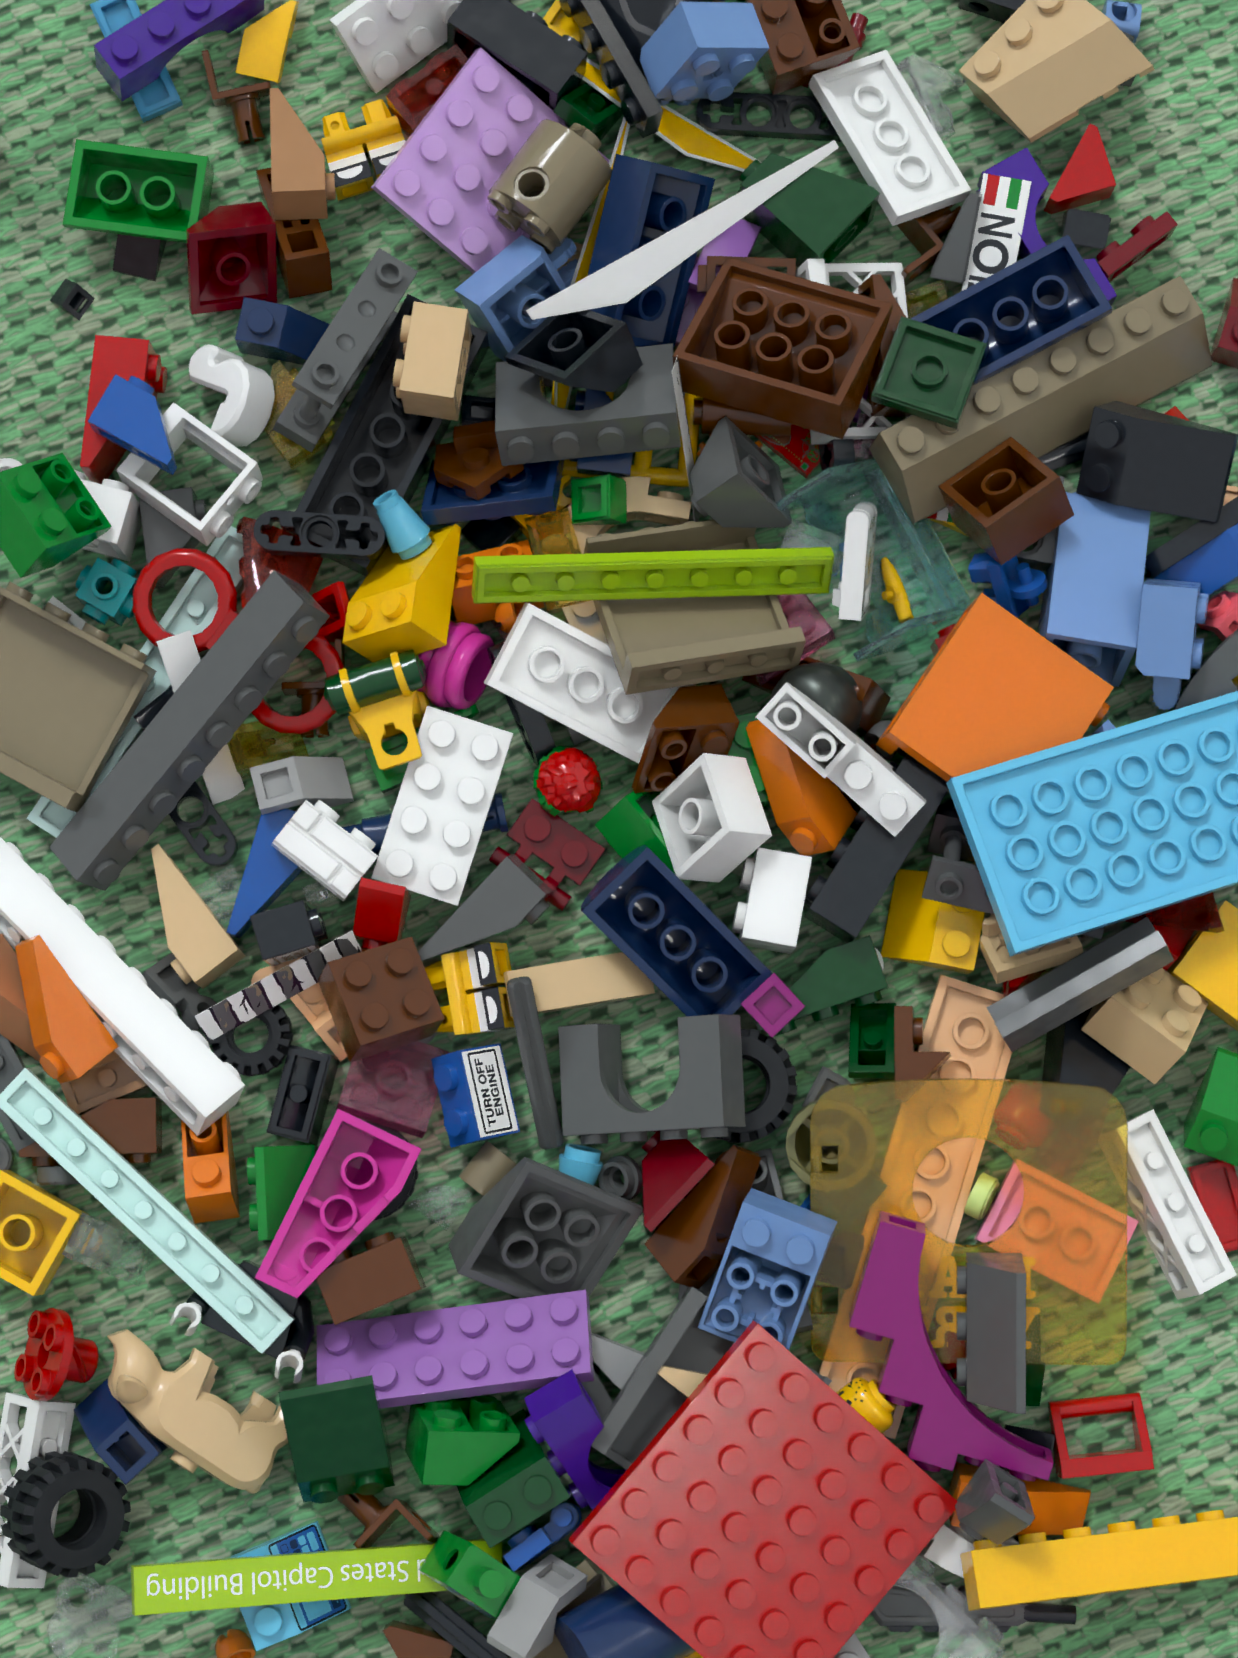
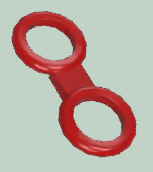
M175 548L157 555L141 570L133 588L132 610L140 631L154 646L158 647L156 641L174 636V634L167 632L157 622L152 609V593L157 581L167 571L180 566H190L203 571L215 586L218 594V610L212 623L201 633L193 635L198 653L211 649L239 614L237 612V591L230 573L215 557L198 549ZM317 634L304 647L312 651L320 659L326 672V677L339 673V669L344 668L339 653L325 637ZM323 695L320 703L310 712L299 716H286L273 710L264 700V697L260 705L251 713L262 725L279 733L303 734L321 727L336 711L332 710Z

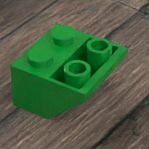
M63 453L0 472V548L20 578L54 567L106 533L112 527Z
M318 1145L254 1147L255 1157L247 1158L248 1184L256 1185L257 1203L249 1205V1224L251 1232L258 1231V1241L274 1239L318 1150Z
M490 1395L470 1397V1400L450 1399L412 1404L409 1411L405 1451L422 1485L469 1486L519 1443L520 1432L501 1401Z

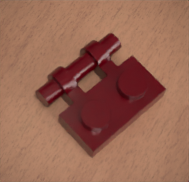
M533 798L506 834L507 837L520 845L515 855L525 865L533 854L554 868L547 878H544L533 869L531 870L553 890L545 901L561 911L566 908L572 899V896L559 888L563 879L567 877L578 886H581L606 850L559 816L547 813L540 803ZM498 846L489 858V861L498 866L511 854Z

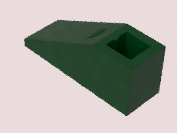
M870 935L826 950L789 988L806 1007L775 1036L797 1029L795 1020L812 1015L814 1023L839 1015L837 1006L853 1000L856 1007L859 1008L883 999L880 991L889 987ZM756 1022L757 1029H758L760 1032L765 1031V1030L759 1025V1023Z

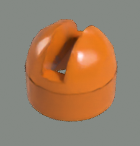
M525 602L501 603L497 606L494 620L497 623L501 622L500 630L509 634Z
M229 1629L227 1631V1638L225 1635H220L217 1638L215 1644L217 1658H254L256 1654L250 1638L240 1629Z

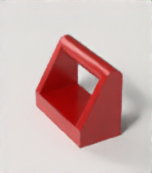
M1139 1392L1048 1402L1051 1432L1055 1434L1053 1451L1056 1475L1058 1477L1066 1479L1154 1469L1152 1448ZM1131 1412L1136 1448L1068 1455L1062 1419Z

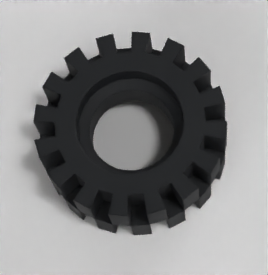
M276 1005L255 1017L266 1024L269 1034L267 1043L261 1050L253 1053L240 1050L234 1040V1028L209 1042V1045L213 1048V1053L222 1062L231 1064L241 1075H264L275 1067H279L288 1053L291 1041H293L290 1018L280 1005Z

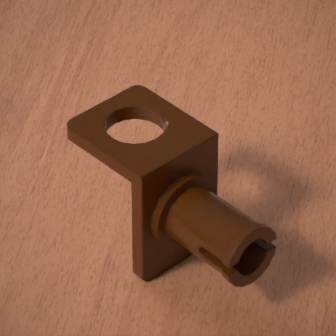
M203 50L202 56L212 100L215 107L223 105L231 107L238 144L250 143L247 130L248 125L251 127L254 142L264 140L266 137L263 133L257 101L260 100V97L270 95V82H262L219 92L210 53L208 50Z
M953 204L928 213L924 217L920 216L897 225L922 255L902 271L901 274L904 277L905 286L934 265L944 244L939 237L952 228L961 210L960 206L951 212L950 208L956 205Z
M335 638V649L339 653L345 668V644L342 643V638ZM325 681L281 683L285 696L297 695L298 698H301V715L310 712L320 703L325 691ZM328 721L321 727L316 728L318 738L330 736ZM314 730L300 734V736L303 738H314Z
M353 1493L359 1501L352 1494L338 1496L337 1500L365 1526L364 1533L353 1544L356 1548L371 1547L401 1514L429 1542L435 1543L440 1537L404 1500L395 1499L390 1505L384 1507L374 1495Z

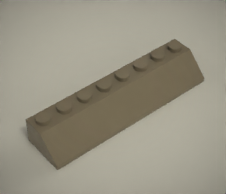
M1180 275L1113 310L1105 318L1032 357L973 385L957 429L912 415L879 432L869 450L914 525L947 507L938 486L1009 437L1014 438L1039 459L1088 433L1094 406L1113 401L1139 406L1211 367L1212 360L1203 312Z

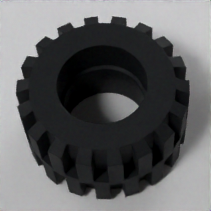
M741 1029L742 1059L753 1062L763 1072L766 1080L764 1098L756 1108L745 1112L746 1127L728 1128L729 1137H714L716 1139L730 1143L751 1142L761 1139L778 1129L794 1106L793 1102L797 1095L798 1087L795 1079L797 1074L795 1067L792 1066L789 1060V1054L785 1048L782 1049L776 1043L777 1040L770 1035H763L759 1030Z
M55 1451L45 1453V1460L35 1457L28 1461L30 1469L28 1471L19 1469L13 1477L17 1480L14 1488L7 1486L4 1492V1496L9 1497L8 1505H1L0 1516L7 1518V1523L1 1525L3 1535L11 1539L8 1543L10 1549L19 1554L20 1559L53 1575L59 1576L60 1574L67 1578L77 1577L78 1572L85 1575L95 1572V1563L105 1566L111 1560L108 1554L111 1549L119 1551L123 1544V1541L119 1540L121 1531L128 1532L130 1522L124 1520V1514L131 1512L130 1502L122 1499L128 1493L125 1485L116 1481L118 1476L111 1469L104 1467V1464L72 1452L64 1451L63 1454ZM76 1489L80 1499L78 1518L68 1532L54 1538L51 1530L53 1509L66 1493Z

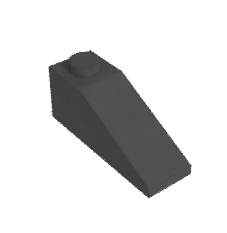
M515 854L507 856L418 951L421 961L512 929L522 924L525 920L532 925L550 907L545 899L553 890Z

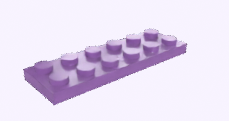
M586 1290L347 1321L334 1325V1323L317 1325V1385L372 1375L381 1409L541 1388L571 1369L580 1382L594 1381L590 1303Z

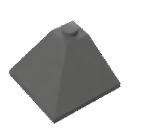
M524 1157L469 1210L448 1246L458 1274L516 1297L526 1298L586 1290L588 1296H590L643 1212V1208L639 1204Z

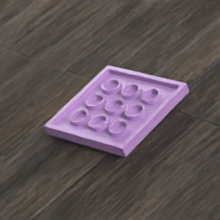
M478 48L371 188L474 274L519 236L523 235L528 239L531 237L520 228L516 232L507 229L495 218L494 215L498 209L487 199L489 190L542 120L548 119L558 122L565 127L567 126L562 118L555 114L550 107L484 49ZM598 150V152L604 157V159L609 164L610 160Z

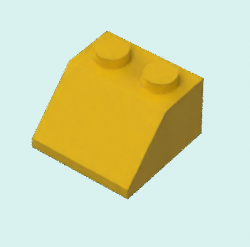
M899 869L894 880L881 949L882 957L963 974L973 972L985 912L922 898L928 872Z

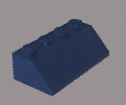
M616 154L587 276L707 211L715 179L658 163ZM697 252L627 303L590 310L626 322L634 344L637 347L673 343L674 349L690 285L688 281L693 272Z

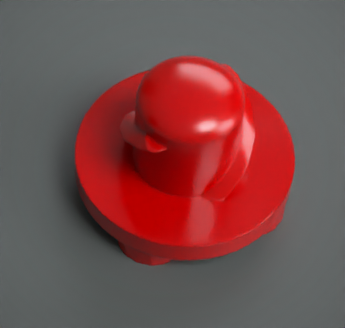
M48 1308L44 1312L35 1310L28 1321L27 1331L29 1338L25 1353L18 1357L14 1375L16 1381L24 1383V1388L29 1398L47 1402L55 1397L65 1380L78 1383L88 1382L96 1372L99 1362V1351L93 1340L74 1337L73 1324L65 1310Z

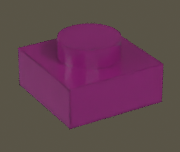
M775 973L741 1003L746 1011L772 1038L806 1007Z

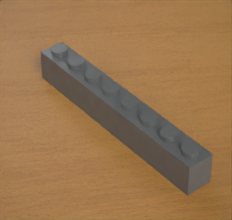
M276 571L271 573L50 845L49 848L76 881L105 891L119 877L123 868L137 851L147 843L150 835L164 818L174 810L177 802L195 780L201 777L205 768L222 747L232 739L233 734L249 714L260 705L263 697L276 681L287 672L290 664L308 642L317 635L319 629L330 615L299 583Z

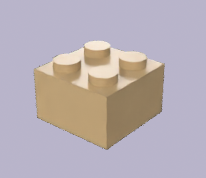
M414 301L411 316H403L400 342L404 343L403 354L405 356L404 360L396 359L393 386H396V398H401L405 413L458 421L472 338L468 309Z
M1162 967L1093 1006L1081 1030L1153 1084H1156L1186 1053L1209 1002L1203 999L1194 988L1183 984Z

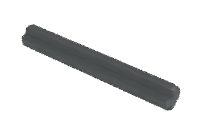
M527 976L513 978L507 982V991L539 1146L546 1150L558 1148L563 1145V1133L532 981Z

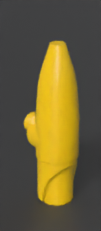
M883 557L881 558V572L886 589L881 594L882 599L887 600L893 605L900 623L911 621L914 619V616L910 609L909 598L902 580L889 559Z

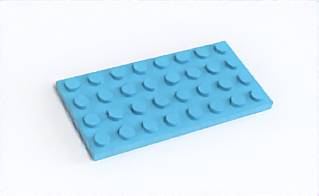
M1238 691L953 777L946 783L1010 957L1238 884Z

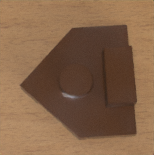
M495 420L454 426V442L436 445L434 473L437 482L450 488L456 485L464 489L467 496L476 500L482 499L491 492L490 485L504 476L508 479L513 478L523 471L525 464L501 465L495 434Z

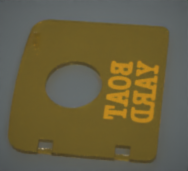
M982 1078L911 1079L835 1086L820 1096L813 1106L810 1120V1211L838 1222L811 1292V1319L813 1323L811 1347L816 1357L827 1362H884L890 1338L883 1337L882 1341L869 1340L859 1336L856 1333V1328L849 1327V1314L879 1213L884 1211L923 1223L916 1211L912 1193L914 1177L919 1165L937 1146L953 1139L969 1137L989 1141L1009 1154L1022 1176L1024 1188L1023 1201L1012 1225L998 1237L981 1244L961 1245L946 1241L934 1234L925 1225L926 1235L920 1257L918 1279L919 1299L924 1323L940 1362L956 1363V1358H965V1340H957L956 1314L957 1312H965V1294H957L956 1271L957 1266H965L966 1252L1022 1253L1026 1271V1364L1112 1365L1123 1358L1127 1347L1128 1124L1125 1110L1116 1096L1098 1086ZM822 1146H838V1171H822ZM822 1287H838V1312H822Z

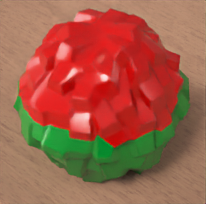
M558 746L553 748L547 757L543 756L539 760V766L533 772V788L536 791L541 807L547 813L556 816L561 811H577L579 813L594 811L593 804L597 801L600 790L603 789V782L601 781L599 771H597L598 766L593 758L577 748Z

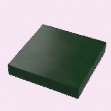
M901 316L873 389L871 401L957 429L983 360L987 343Z

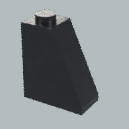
M1092 1008L1046 1034L1039 1110L1052 1119L1056 1126L1067 1131L1074 1138H1077L1098 1117L1131 1067L1081 1030Z

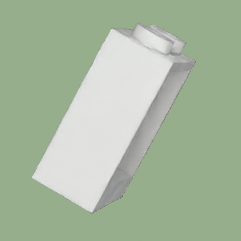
M173 402L163 414L173 454L185 439L188 438L237 473L238 477L203 519L199 521L148 484L159 472L160 468L130 453L118 467L117 472L122 483L128 485L132 493L201 543L208 546L215 537L220 538L229 530L234 520L233 515L243 503L249 504L254 500L262 487L261 481L263 477L255 460Z

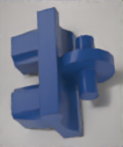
M986 552L974 554L968 567L972 582L975 584H992L993 588L984 589L982 593L1018 619L1029 606L1039 603L1038 595L1043 593L1048 585L1044 572L1030 569L1029 564L1026 562L1019 564L1017 555L1003 565H1000Z

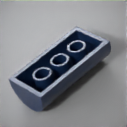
M1066 235L911 319L987 343L983 360L973 384L975 385L1105 318L1112 313V307L1070 236Z
M647 845L634 849L614 865L593 887L581 905V911L686 1016L733 1015L742 1006L741 1003L773 974Z
M619 1584L556 1617L554 1633L568 1658H685L696 1652Z

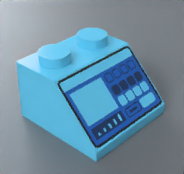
M315 1521L232 1555L230 1558L329 1551L320 1525L318 1521ZM348 1599L240 1607L255 1649L258 1651L349 1610L351 1605Z

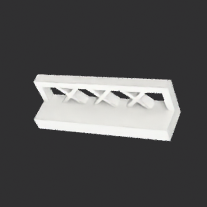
M1154 1109L1095 1136L1177 1300L1201 1295L1237 1275Z
M6 1392L0 1424V1509L6 1500L7 1503L9 1502V1497L4 1496L7 1486L14 1488L17 1480L10 1472L11 1458L14 1454L17 1459V1472L19 1469L28 1471L30 1469L28 1461L35 1457L45 1460V1453L55 1451L63 1454L64 1451L68 1452L76 1403L61 1400L43 1402L32 1400L26 1395ZM20 1406L27 1407L24 1427L20 1430L18 1417ZM59 1501L55 1505L51 1516V1530L53 1534ZM0 1516V1586L7 1588H44L47 1572L20 1559L19 1554L10 1549L8 1543L11 1539L2 1533L1 1525L5 1523L2 1516Z

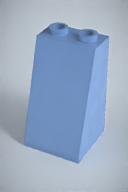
M1066 492L1074 516L1058 526L1053 563L1046 573L1048 585L1043 592L1037 632L1111 686L1119 687L1137 648L1151 511L1115 505L1077 494L1076 492Z

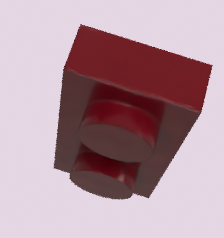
M1167 211L1155 220L1151 215L1147 216L1132 228L1130 233L1133 236L1122 245L1114 241L1096 256V259L1099 261L1098 264L1109 282L1171 237L1178 224Z

